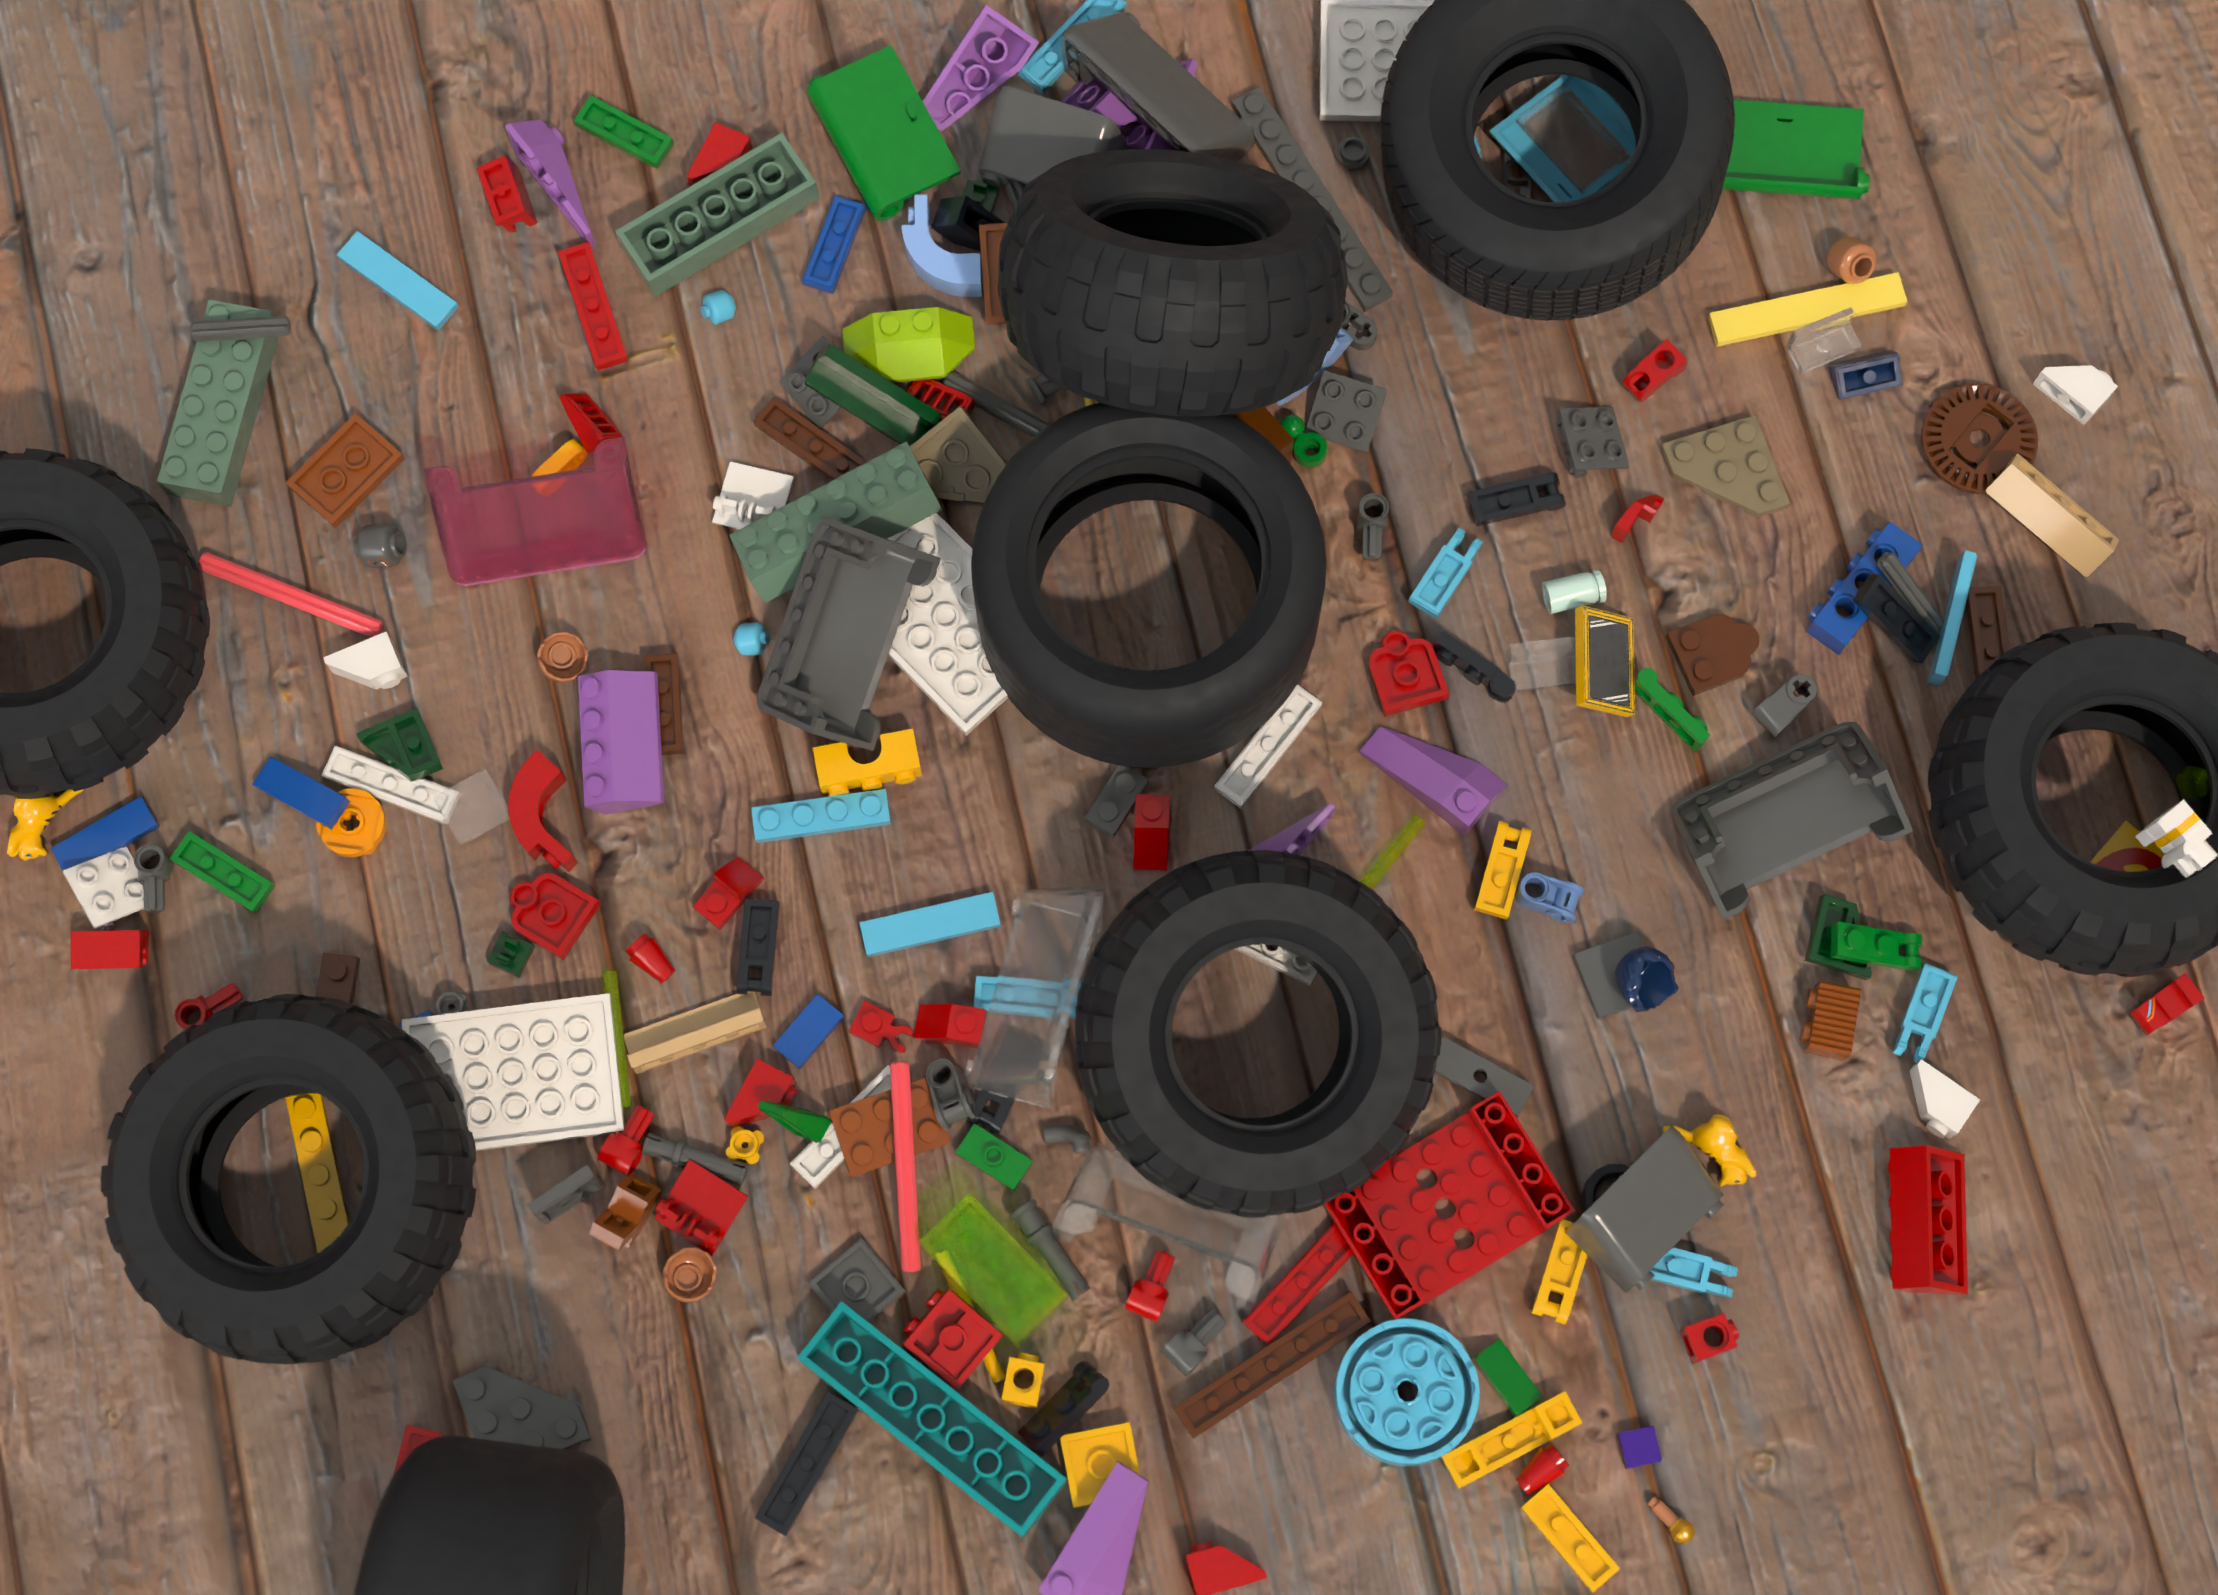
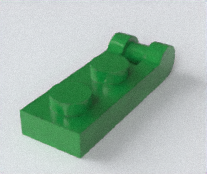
M1644 668L1640 670L1635 679V694L1696 753L1710 737L1706 724L1695 715L1692 717L1683 708L1684 704L1673 692L1668 693L1657 683L1658 676L1653 669Z
M1838 921L1831 924L1830 958L1905 971L1922 970V958L1919 957V947H1922L1923 936L1918 933H1901ZM1899 946L1905 947V957L1898 955Z

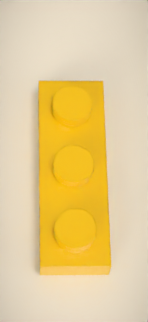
M1549 1484L1544 1486L1520 1507L1591 1593L1596 1591L1620 1569Z

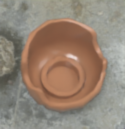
M567 631L552 633L540 644L537 652L538 666L544 675L558 683L572 682L578 676H581L587 668V647L577 635Z
M697 1247L682 1248L673 1253L666 1261L662 1275L663 1286L671 1297L683 1303L698 1302L712 1290L716 1280L717 1267L709 1253Z

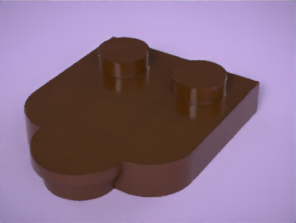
M1724 614L1712 615L1670 631L1666 635V639L1692 696L1743 677L1751 664L1750 655L1759 645V634L1753 626L1746 623L1736 624L1732 618Z

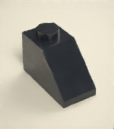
M967 195L941 199L931 228L954 244L981 251L979 225L1005 222Z

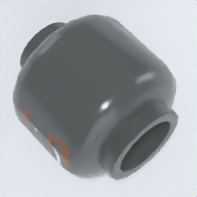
M389 523L366 525L361 528L358 537L354 540L356 556L360 557L365 566L371 568L395 566L400 562L407 550V542L403 532L399 531L395 525Z

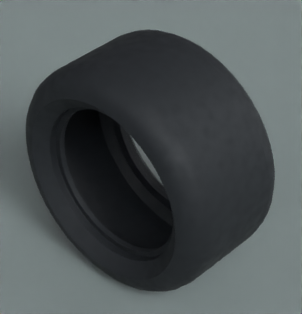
M1100 402L1082 407L1059 418L1028 440L998 475L984 502L977 521L971 558L972 588L982 646L997 682L1004 689L1014 706L1041 732L1068 749L1101 762L1141 768L1170 767L1213 756L1239 743L1267 722L1288 699L1308 664L1315 644L1326 581L1325 542L1313 501L1300 476L1285 456L1257 430L1232 415H1161L1119 408ZM1154 500L1175 503L1191 508L1223 528L1243 552L1254 578L1256 599L1239 629L1224 644L1205 657L1179 667L1164 670H1135L1119 667L1095 658L1080 649L1065 636L1049 615L1040 594V586L1047 563L1062 539L1080 522L1096 512L1120 503Z
M462 1436L433 1438L416 1447L393 1475L374 1518L353 1595H622L625 1561V1512L620 1486L610 1467L596 1456L584 1452Z

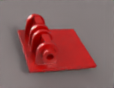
M689 1159L665 1200L662 1199L655 1209L657 1215L654 1219L713 1256L749 1196Z

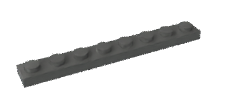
M1260 86L1233 100L1232 108L1238 118L1244 117L1252 124L1255 144L1273 172L1306 190L1333 217V222L1341 233V249H1343L1348 275L1347 286L1363 311L1366 312L1392 298L1393 291Z

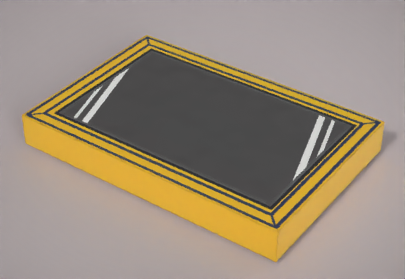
M1587 606L1575 608L1576 706L1624 717L1635 715L1633 618Z

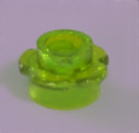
M2185 767L2182 770V774L2177 776L2176 786L2182 790V794L2187 798L2204 797L2210 789L2207 771L2201 767ZM2192 779L2196 782L2195 786L2190 784Z

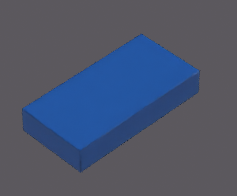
M817 994L774 1043L773 1048L800 1070L845 1017Z

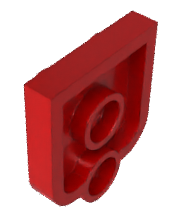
M1401 631L1390 632L1381 639L1380 647L1369 658L1368 668L1384 717L1449 699L1450 693L1435 650L1430 642L1421 638L1411 639Z
M553 873L541 874L533 882L526 881L517 884L512 889L509 898L510 905L514 910L511 916L514 929L526 939L561 960L565 959L601 905L598 899Z

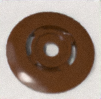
M1967 384L1947 391L1933 403L1923 421L1921 443L1927 462L1944 482L1961 491L1973 494H1987L1986 489L2004 471L2008 462L2017 453L2031 465L2033 464L2038 449V434L2031 414L2015 396L1995 386ZM1983 412L1991 414L1994 417H1996L1998 420L2002 422V424L2005 426L2007 430H2003V427L1996 419H1994L1991 416L1984 415ZM1979 430L1987 434L1989 443L1986 447L1977 448L1971 444L1969 437L1973 431ZM1953 449L1956 455L1951 453L1950 450Z

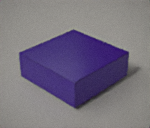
M1654 1426L1617 1434L1626 1469L1662 1461Z

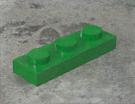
M592 95L588 97L573 120L576 127L657 170L674 145L672 137Z
M190 831L187 832L169 858L173 863L254 914L258 912L275 888L272 882Z

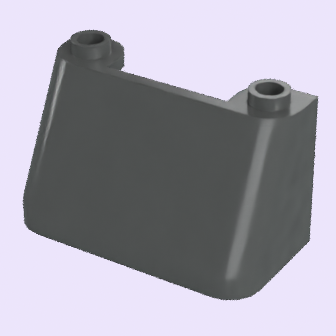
M1003 86L996 98L979 173L983 182L999 188L1000 185H1007L1010 179L1028 184L1063 161L1096 152L1127 150L1128 146L1117 124L1104 115L1014 87Z
M1672 1125L1565 1233L1625 1293L1634 1286L1641 1290L1655 1276L1650 1270L1704 1215L1710 1219L1722 1208L1724 1204L1720 1201V1198L1724 1194L1683 1135Z

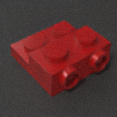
M948 1286L944 1292L938 1288L925 1303L929 1310L921 1319L914 1316L904 1327L902 1333L906 1337L903 1339V1345L958 1390L1001 1339L1003 1333Z

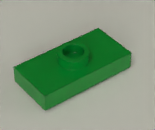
M975 1123L955 1152L956 1155L1012 1191H1015L1033 1163L1031 1159Z

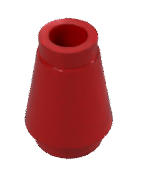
M646 933L641 935L625 951L631 957L629 959L630 962L655 980H658L660 984L664 983L676 971L655 937L650 938Z
M1550 1443L1545 1449L1541 1446L1515 1480L1530 1496L1534 1491H1538L1565 1475L1563 1471L1570 1465Z

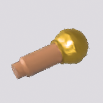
M1656 1497L1652 1498L1648 1505L1651 1507V1511L1669 1528L1673 1540L1679 1544H1687L1692 1541L1695 1535L1693 1524L1679 1518L1662 1500H1658Z

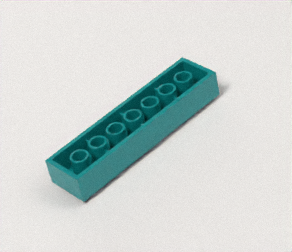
M842 1301L797 1357L803 1365L1023 1539L1067 1482V1478Z

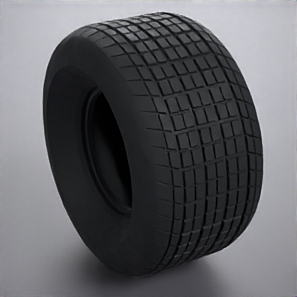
M1435 0L1418 18V22H1415L1405 37L1406 40H1403L1395 56L1397 60H1393L1388 74V81L1385 84L1380 118L1383 177L1386 194L1388 195L1387 198L1401 233H1404L1405 240L1413 252L1416 251L1415 254L1422 263L1445 285L1478 305L1510 316L1547 321L1589 317L1616 309L1649 292L1669 277L1692 253L1714 216L1721 196L1734 139L1735 110L1730 77L1718 45L1694 9L1685 0ZM1544 75H1566L1586 80L1606 91L1621 106L1634 132L1636 150L1626 168L1614 181L1588 197L1556 203L1542 202L1523 197L1502 185L1488 171L1478 154L1474 142V134L1482 115L1499 95L1524 80Z

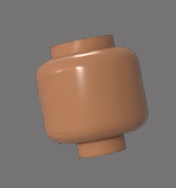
M1850 236L1835 242L1827 256V265L1831 273L1850 284L1864 282L1871 276L1877 263L1876 253L1873 248L1858 238Z

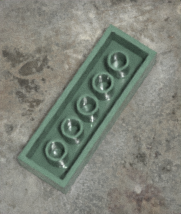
M780 133L619 228L615 233L621 249L653 297H656L819 200L817 183L783 133Z
M209 299L203 321L275 317L273 311ZM279 336L196 342L157 479V483L168 496L232 507Z
M906 441L729 536L750 582L763 602L767 603L795 588L812 536L821 520L830 518L887 539L943 509Z

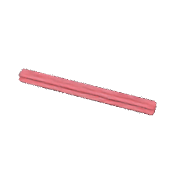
M208 552L203 553L198 561V567L201 571L371 638L381 634L384 624L379 619Z
M893 1062L890 1065L901 1268L904 1272H916L921 1269L910 1066L907 1062Z

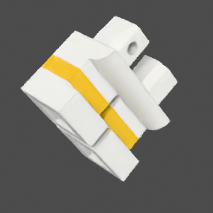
M2184 800L2161 814L2135 836L2144 847L2154 842L2165 854L2162 857L2164 869L2174 864L2185 878L2196 870L2202 869L2218 855L2205 841L2212 832Z

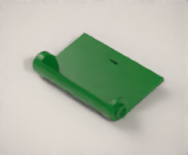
M892 45L827 75H817L810 80L806 94L876 221H885L894 217L903 209L904 200L961 174L958 164Z
M1734 100V139L1722 190L1860 200L1862 194L1868 193L1870 175L1865 174L1864 167H1860L1864 109Z

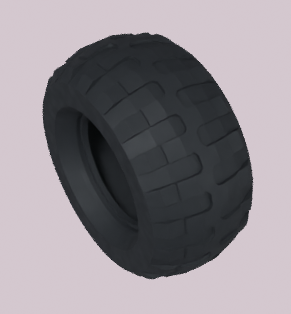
M1127 149L1096 152L1063 161L1026 184L1000 242L997 290L1010 342L1017 347V352L1023 359L1047 379L1062 388L1100 403L1139 412L1173 416H1218L1267 407L1297 392L1313 381L1315 373L1320 371L1327 351H1330L1342 326L1348 275L1343 249H1341V233L1333 222V217L1311 194L1297 184L1262 168L1222 157L1174 150Z
M26 449L24 453L11 454L0 450V566L21 559L41 557L55 558L76 564L95 575L103 583L106 596V617L101 636L92 653L84 663L66 678L35 691L23 693L0 692V795H12L18 799L50 797L58 791L73 789L75 792L87 789L104 782L103 777L116 772L124 766L128 769L149 753L147 749L161 735L166 736L185 711L183 708L188 696L192 694V691L196 689L205 665L204 650L210 631L209 608L207 607L201 571L183 534L171 518L162 510L158 502L142 488L123 480L115 471L103 465L79 458L72 460L66 458L64 454L42 449Z
M2133 623L2095 624L2091 628H2086L2085 626L2067 627L2047 632L2034 641L2018 645L2007 651L1969 686L1949 713L1939 733L1937 748L1931 759L1928 771V789L1931 792V809L1928 813L1935 846L1940 847L1945 861L1943 868L1947 878L1956 893L1961 891L1965 899L1975 909L1972 914L1989 931H1998L2002 936L2013 942L2011 947L2022 954L2039 961L2046 959L2058 963L2060 968L2093 976L2104 973L2117 974L2123 977L2153 974L2162 969L2189 963L2218 946V855L2202 869L2196 870L2187 878L2183 876L2174 864L2165 869L2162 866L2138 872L2116 871L2103 868L2072 852L2055 835L2041 810L2036 787L2038 761L2046 741L2058 735L2078 730H2102L2119 734L2143 746L2164 766L2175 785L2180 802L2184 800L2212 832L2205 841L2218 854V653L2211 649L2202 652L2194 646L2187 644V637L2165 629L2147 631L2138 629L2137 625Z
M1271 850L1233 851L1208 856L1182 865L1157 879L1135 895L1102 934L1092 952L1077 995L1074 1038L1077 1067L1087 1101L1103 1132L1122 1157L1145 1179L1182 1201L1206 1210L1250 1218L1285 1213L1295 1214L1320 1207L1327 1201L1359 1188L1371 1179V1175L1381 1168L1388 1159L1393 1158L1404 1146L1422 1110H1425L1434 1086L1433 1076L1437 1057L1440 1056L1441 1027L1438 1022L1436 1004L1438 997L1433 977L1426 967L1412 932L1396 916L1392 909L1383 902V899L1362 882L1323 861L1293 853ZM1275 945L1293 952L1308 962L1328 986L1335 1001L1339 1019V1041L1336 1056L1331 1069L1321 1085L1312 1095L1294 1108L1280 1114L1262 1118H1242L1227 1115L1203 1104L1188 1088L1180 1074L1172 1045V1026L1175 1010L1180 996L1192 977L1212 959L1243 946Z
M280 994L253 1002H239L217 1011L205 1023L200 1025L193 1024L175 1036L163 1047L165 1052L154 1063L150 1062L142 1068L128 1088L132 1093L126 1101L123 1111L115 1113L109 1128L107 1139L112 1140L109 1150L108 1165L102 1166L101 1193H103L104 1197H107L109 1217L105 1219L107 1233L115 1252L121 1254L126 1265L123 1269L143 1301L153 1305L170 1328L183 1337L197 1341L201 1345L210 1348L211 1351L229 1358L269 1364L314 1363L334 1359L339 1355L359 1348H365L389 1335L391 1330L405 1318L413 1316L427 1303L433 1295V1289L446 1271H450L463 1245L460 1239L464 1232L468 1217H472L476 1189L473 1188V1165L476 1163V1148L473 1133L469 1131L463 1113L464 1104L452 1080L445 1076L431 1052L416 1038L407 1034L403 1029L385 1017L343 1000L305 996L302 994ZM320 1094L344 1113L357 1134L364 1160L362 1194L349 1224L329 1246L301 1262L276 1267L251 1253L239 1241L227 1221L221 1199V1174L224 1160L236 1134L261 1109L273 1102L293 1095Z

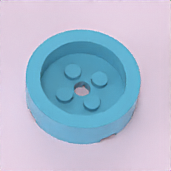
M1417 1319L1390 1320L1362 1334L1344 1355L1334 1382L1335 1409L1339 1422L1348 1438L1368 1456L1395 1466L1422 1465L1448 1453L1461 1442L1470 1430L1479 1405L1480 1390L1477 1372L1463 1345L1443 1328ZM1409 1381L1416 1386L1417 1396L1413 1401L1404 1402L1398 1396L1397 1387L1401 1382Z

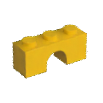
M913 728L881 734V753L875 761L868 764L855 762L849 755L847 744L843 742L813 747L822 795L848 794L849 790L857 788L871 791L881 788L883 783L896 781V784L914 782L916 777L922 776Z

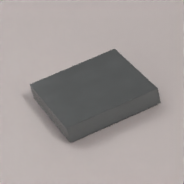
M1638 931L1573 955L1598 1020L1632 1008L1623 997V992L1618 986L1615 972L1618 963L1628 952L1644 947Z
M586 1165L527 1204L535 1217L548 1225L603 1188L604 1184L600 1177Z
M862 1237L807 1282L831 1313L842 1301L868 1323L906 1293L904 1288Z

